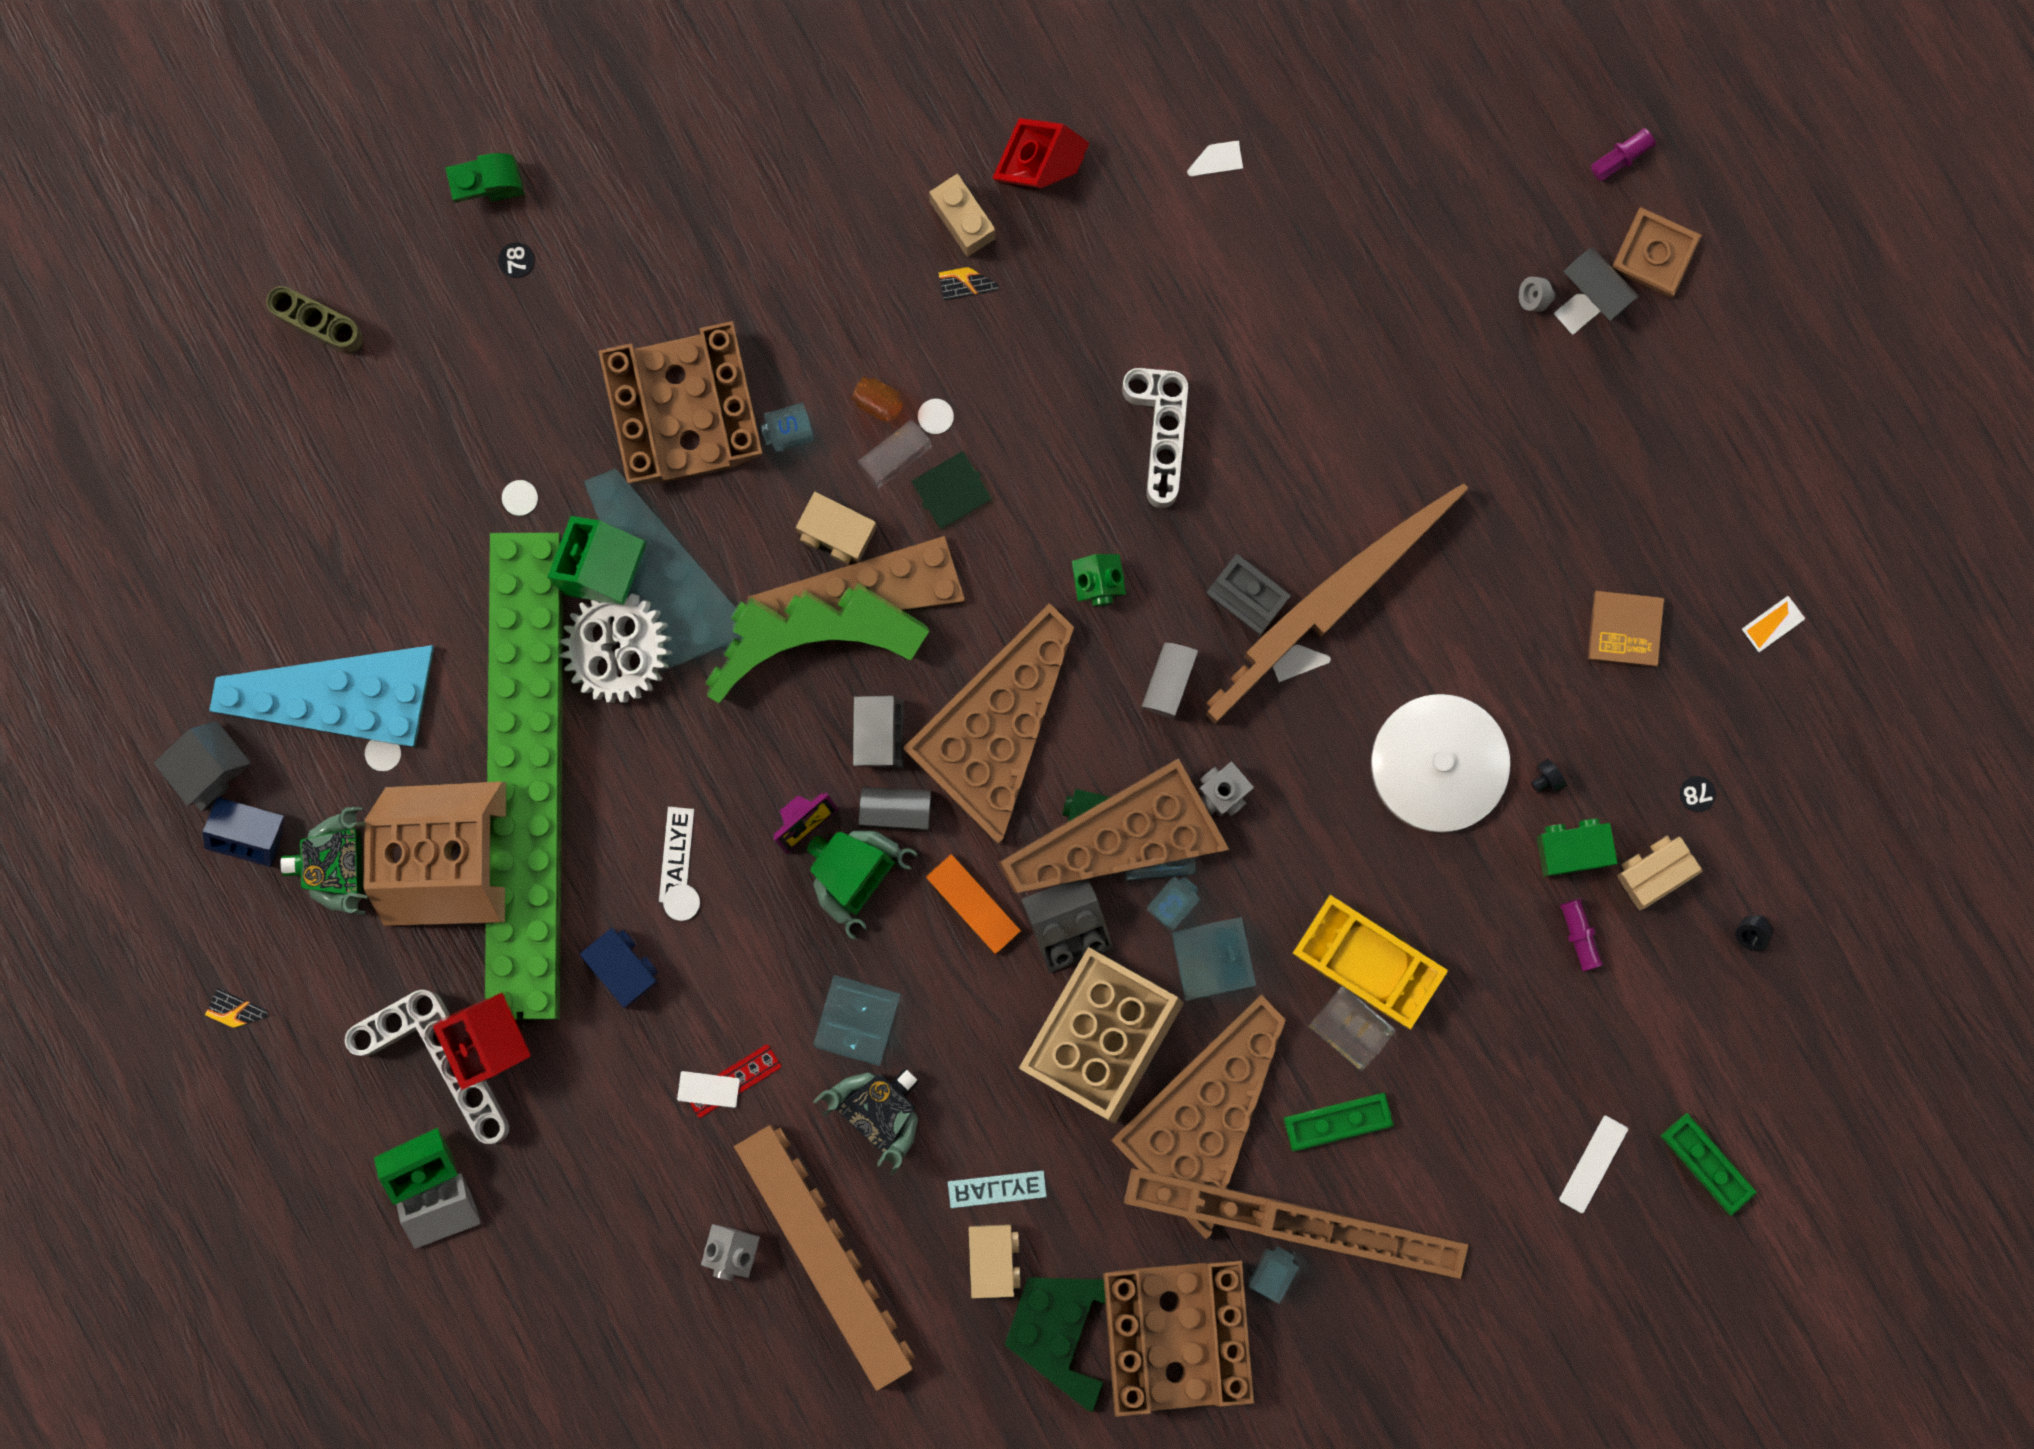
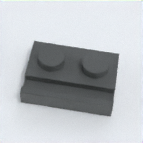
M1238 554L1233 557L1206 592L1207 596L1259 636L1291 597L1289 593Z

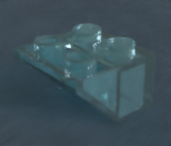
M1242 917L1171 933L1185 1001L1256 986Z

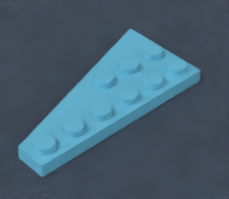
M430 645L216 677L209 711L415 748L434 646Z

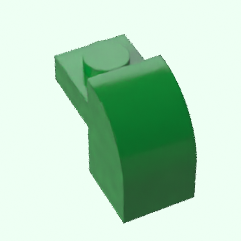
M484 154L477 156L478 160L445 167L454 203L489 196L491 202L525 195L517 160L511 154Z

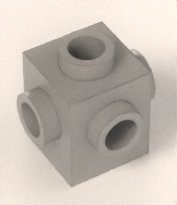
M1231 761L1220 771L1214 767L1200 779L1203 785L1199 788L1198 792L1210 815L1216 812L1221 817L1227 812L1231 817L1247 804L1243 797L1251 792L1254 787ZM1224 787L1228 791V796L1220 795L1218 788Z
M712 1224L701 1265L714 1269L713 1276L724 1280L733 1281L735 1275L749 1278L760 1237L741 1230Z

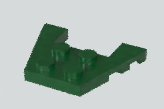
M1028 1277L1004 1345L1087 1411L1093 1412L1103 1381L1070 1370L1069 1366L1092 1301L1096 1300L1106 1304L1104 1279Z

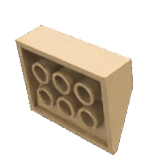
M1088 947L1019 1069L1115 1124L1184 1003L1177 996Z

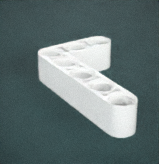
M428 990L415 991L357 1023L347 1031L345 1045L349 1052L359 1056H370L418 1030L476 1138L485 1144H496L507 1137L509 1133L508 1120L486 1080L461 1090L456 1077L450 1071V1064L442 1046L436 1045L433 1040V1033L435 1031L432 1025L450 1015L443 1001L436 993ZM428 996L432 1000L433 1008L428 1015L422 1016L417 1011V1002L421 997ZM396 1013L401 1017L402 1026L397 1032L391 1033L386 1027V1020L391 1014ZM365 1030L371 1036V1044L367 1049L360 1050L356 1046L355 1038L360 1031ZM474 1087L480 1089L483 1094L482 1103L475 1108L471 1107L466 1100L468 1091ZM489 1118H494L500 1125V1131L494 1138L487 1137L483 1131V1125Z

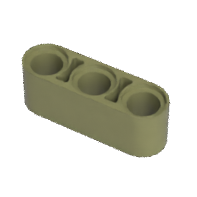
M275 287L268 293L266 298L267 308L280 322L341 353L351 354L358 351L362 346L363 334L350 318L288 287ZM282 299H292V305L289 310L285 312L277 311L278 303ZM315 313L322 314V322L318 326L308 327L307 321L311 315ZM346 328L353 329V335L349 341L338 342L337 337L341 330Z

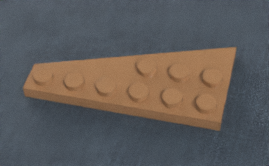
M1175 759L998 863L1014 892L1019 893L1226 851L1229 848L1180 760Z

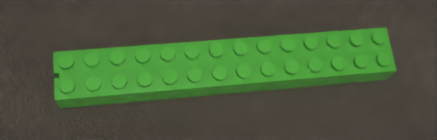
M490 533L487 782H506V817L490 818L489 886L505 887V922L486 923L485 999L503 992L515 1020H522V1013L520 1012H523V1019L560 1020L563 657H561L563 644L561 640L563 639L564 594L547 578L562 540L560 533Z

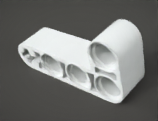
M1134 368L1124 377L1122 393L1124 398L1131 404L1154 407L1146 493L1148 501L1154 507L1160 509L1167 508L1175 502L1179 490L1188 382L1181 373L1175 371ZM1134 379H1140L1146 383L1147 390L1141 394H1136L1130 390L1128 384ZM1171 382L1176 383L1180 387L1181 393L1176 397H1169L1164 393L1163 386ZM1165 416H1171L1177 420L1178 427L1172 431H1167L1161 427L1159 421ZM1167 449L1174 454L1175 460L1173 463L1165 465L1158 461L1156 454L1160 450ZM1161 474L1168 475L1166 490L1172 491L1167 492L1165 498L1159 497V491L1153 490L1158 489Z

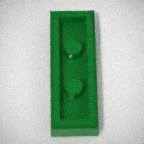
M1385 1092L1283 1117L1292 1152L1394 1126Z
M1688 1113L1682 1115L1660 1135L1662 1140L1729 1216H1732L1757 1194Z

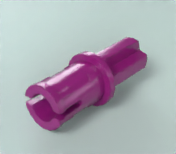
M1643 128L1622 144H1614L1612 151L1592 163L1591 170L1593 175L1599 181H1604L1624 166H1632L1634 159L1656 146L1653 136L1646 128Z

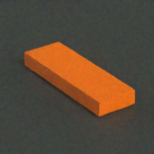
M952 854L926 876V879L995 955L1021 932Z

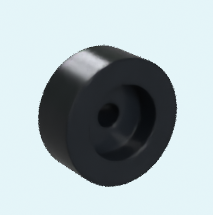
M1547 758L1536 766L1539 777L1530 782L1536 793L1539 794L1548 788L1556 795L1567 787L1563 775L1550 759Z
M1762 915L1746 916L1739 923L1735 931V937L1744 948L1751 951H1762L1767 948L1772 939L1773 929Z

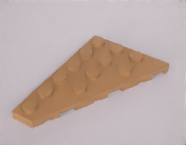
M1050 603L903 747V750L997 844L1004 838L1074 627Z
M1260 995L1118 1132L1111 1141L1139 1170L1227 1189L1279 1036L1286 1021L1284 1017ZM1185 1217L1205 1239L1211 1235L1214 1223Z

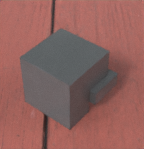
M218 721L190 728L154 762V765L186 805L196 804L200 811L209 809L215 803L217 797L220 798L230 789L227 782L233 781L251 764Z

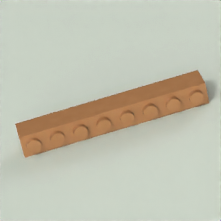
M769 1125L735 1145L734 1148L875 1390L878 1391L913 1370V1365L910 1361L914 1360L915 1356L905 1340L901 1343L897 1340L893 1330L898 1327L889 1311L881 1312L875 1300L880 1298L870 1279L864 1282L857 1270L862 1265L852 1249L845 1251L839 1240L844 1237L839 1225L834 1218L828 1221L821 1210L826 1207V1204L817 1188L810 1191L804 1178L809 1175L799 1158L792 1160L786 1148L791 1146L785 1133L781 1127L775 1130L772 1125Z

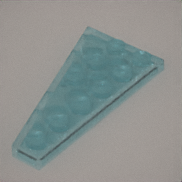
M612 469L583 481L600 521L638 537L647 543L629 590V595H639V604L644 600L650 601L651 606L648 612L653 610L660 611L661 614L656 622L668 624L661 631V634L672 638V640L663 643V648L672 651V654L662 656V661L667 663L669 667L659 668V670L662 672L730 644L734 638L740 640L741 636L732 631L735 621L730 619L736 608L633 488L627 484V481L616 469Z

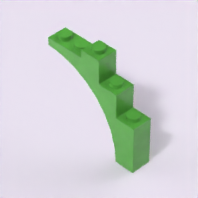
M857 583L854 590L848 587L838 603L842 607L840 611L806 590L803 591L800 597L795 594L784 610L788 614L787 618L750 597L747 604L742 601L739 603L730 618L735 621L732 631L740 635L741 639L734 638L724 653V656L728 657L727 661L721 669L715 667L705 683L709 686L707 696L720 703L732 686L754 666L780 651L804 643L826 640L859 641L886 648L911 661L929 633V629L922 622Z

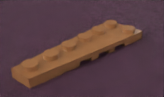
M945 536L748 597V600L752 597L787 618L788 614L784 610L795 594L800 597L804 590L840 611L842 607L838 603L848 587L854 590L857 583L901 610L923 609L965 602Z

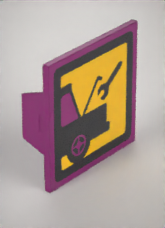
M821 793L811 802L798 795L780 810L784 825L774 833L773 839L787 855L839 809L827 793Z

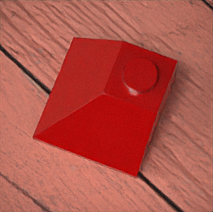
M1019 118L992 179L996 182L1043 188L1076 174L1090 143L1065 124Z

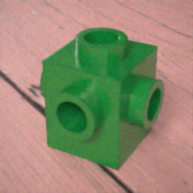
M1094 554L1072 561L1078 601H1092L1093 607L1113 604L1112 598L1126 595L1120 554Z

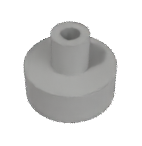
M1528 277L1522 282L1519 289V302L1528 311L1542 312L1555 299V292L1552 290L1550 282L1545 278Z

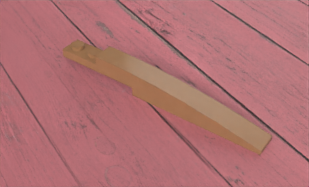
M1463 483L1402 522L1350 560L1298 603L1246 652L1244 658L1253 666L1250 669L1246 665L1241 667L1231 678L1235 684L1226 693L1220 689L1207 702L1211 708L1207 711L1206 716L1216 724L1311 628L1322 637L1465 494L1468 487Z
M1131 1168L1124 1199L1125 1204L1459 1279L1462 1276L1468 1244L1133 1168Z

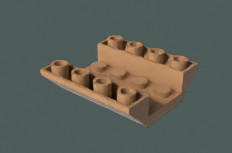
M733 321L699 328L700 335L634 349L631 343L598 351L628 485L667 483L730 469L763 455ZM679 367L685 371V379L680 384H671L666 380V375L671 368ZM687 433H695L700 437V443L694 450H686L681 446V439Z
M506 782L385 787L365 818L364 891L384 926L505 922V887L489 886L490 818L506 817ZM458 842L461 847V853L459 858L454 860L451 850L453 845ZM397 845H400L402 856L396 863L393 859V850Z
M1242 1261L1179 1264L1103 1273L1114 1414L1116 1417L1149 1414L1155 1410L1206 1405L1221 1407L1254 1403ZM1171 1291L1177 1298V1304L1173 1310L1166 1312L1160 1306V1297L1163 1293ZM1172 1362L1179 1363L1183 1370L1181 1378L1176 1382H1170L1165 1374L1167 1366Z

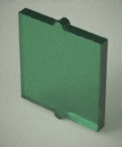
M963 451L911 481L923 500V508L929 510L940 530L992 500L980 480V472H975Z

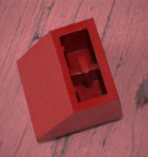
M503 992L446 1016L432 1025L461 1090L491 1078L532 1056Z

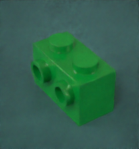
M1599 818L1579 821V828L1566 830L1565 824L1544 827V834L1536 836L1543 877L1609 867L1617 864L1610 823L1600 824Z
M438 1127L374 1157L379 1181L393 1206L458 1175L453 1155Z

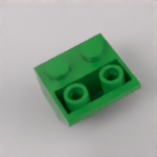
M570 516L547 578L565 596L624 605L647 543L603 521Z

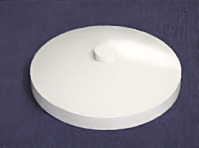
M1428 695L1414 699L1401 706L1385 721L1373 745L1371 772L1379 797L1398 819L1423 831L1436 833L1453 832L1467 828L1480 821L1497 805L1508 783L1510 754L1502 730L1496 721L1480 706L1467 699L1453 695Z

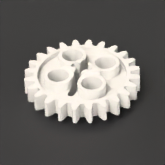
M631 594L628 599L626 598L624 605L591 600L592 606L587 603H580L583 614H570L576 623L574 626H564V629L571 636L561 640L562 644L569 646V651L562 653L561 657L571 659V663L564 669L565 671H576V675L571 680L572 683L579 684L584 682L581 692L590 693L593 691V699L601 700L605 695L606 702L615 703L617 696L620 702L626 703L629 701V693L633 698L640 699V688L645 691H652L653 688L650 680H662V677L657 672L658 668L669 667L667 663L662 661V656L672 654V651L663 648V643L672 640V638L661 634V631L668 624L656 622L661 612L658 610L648 612L651 602L644 600L639 604V595ZM611 617H614L613 625L610 623ZM632 618L635 622L634 633L628 636L625 632V624ZM597 624H600L603 635L596 642L593 639L592 631ZM620 642V648L613 652L612 646ZM637 652L640 657V664L636 670H633L630 666V658ZM604 658L607 661L608 669L601 676L598 673L597 665ZM620 669L622 671L621 677L618 676Z

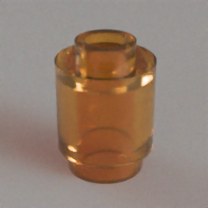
M863 376L851 396V400L857 403L856 407L884 423L889 418L895 420L904 405V402L900 400L901 392L874 377L869 379Z

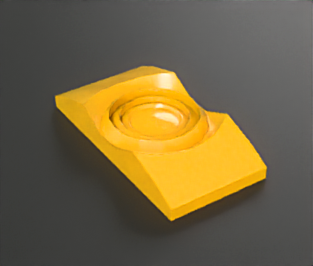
M1329 895L1292 953L1325 977L1341 985L1373 1008L1410 1030L1448 972L1444 967L1332 895Z

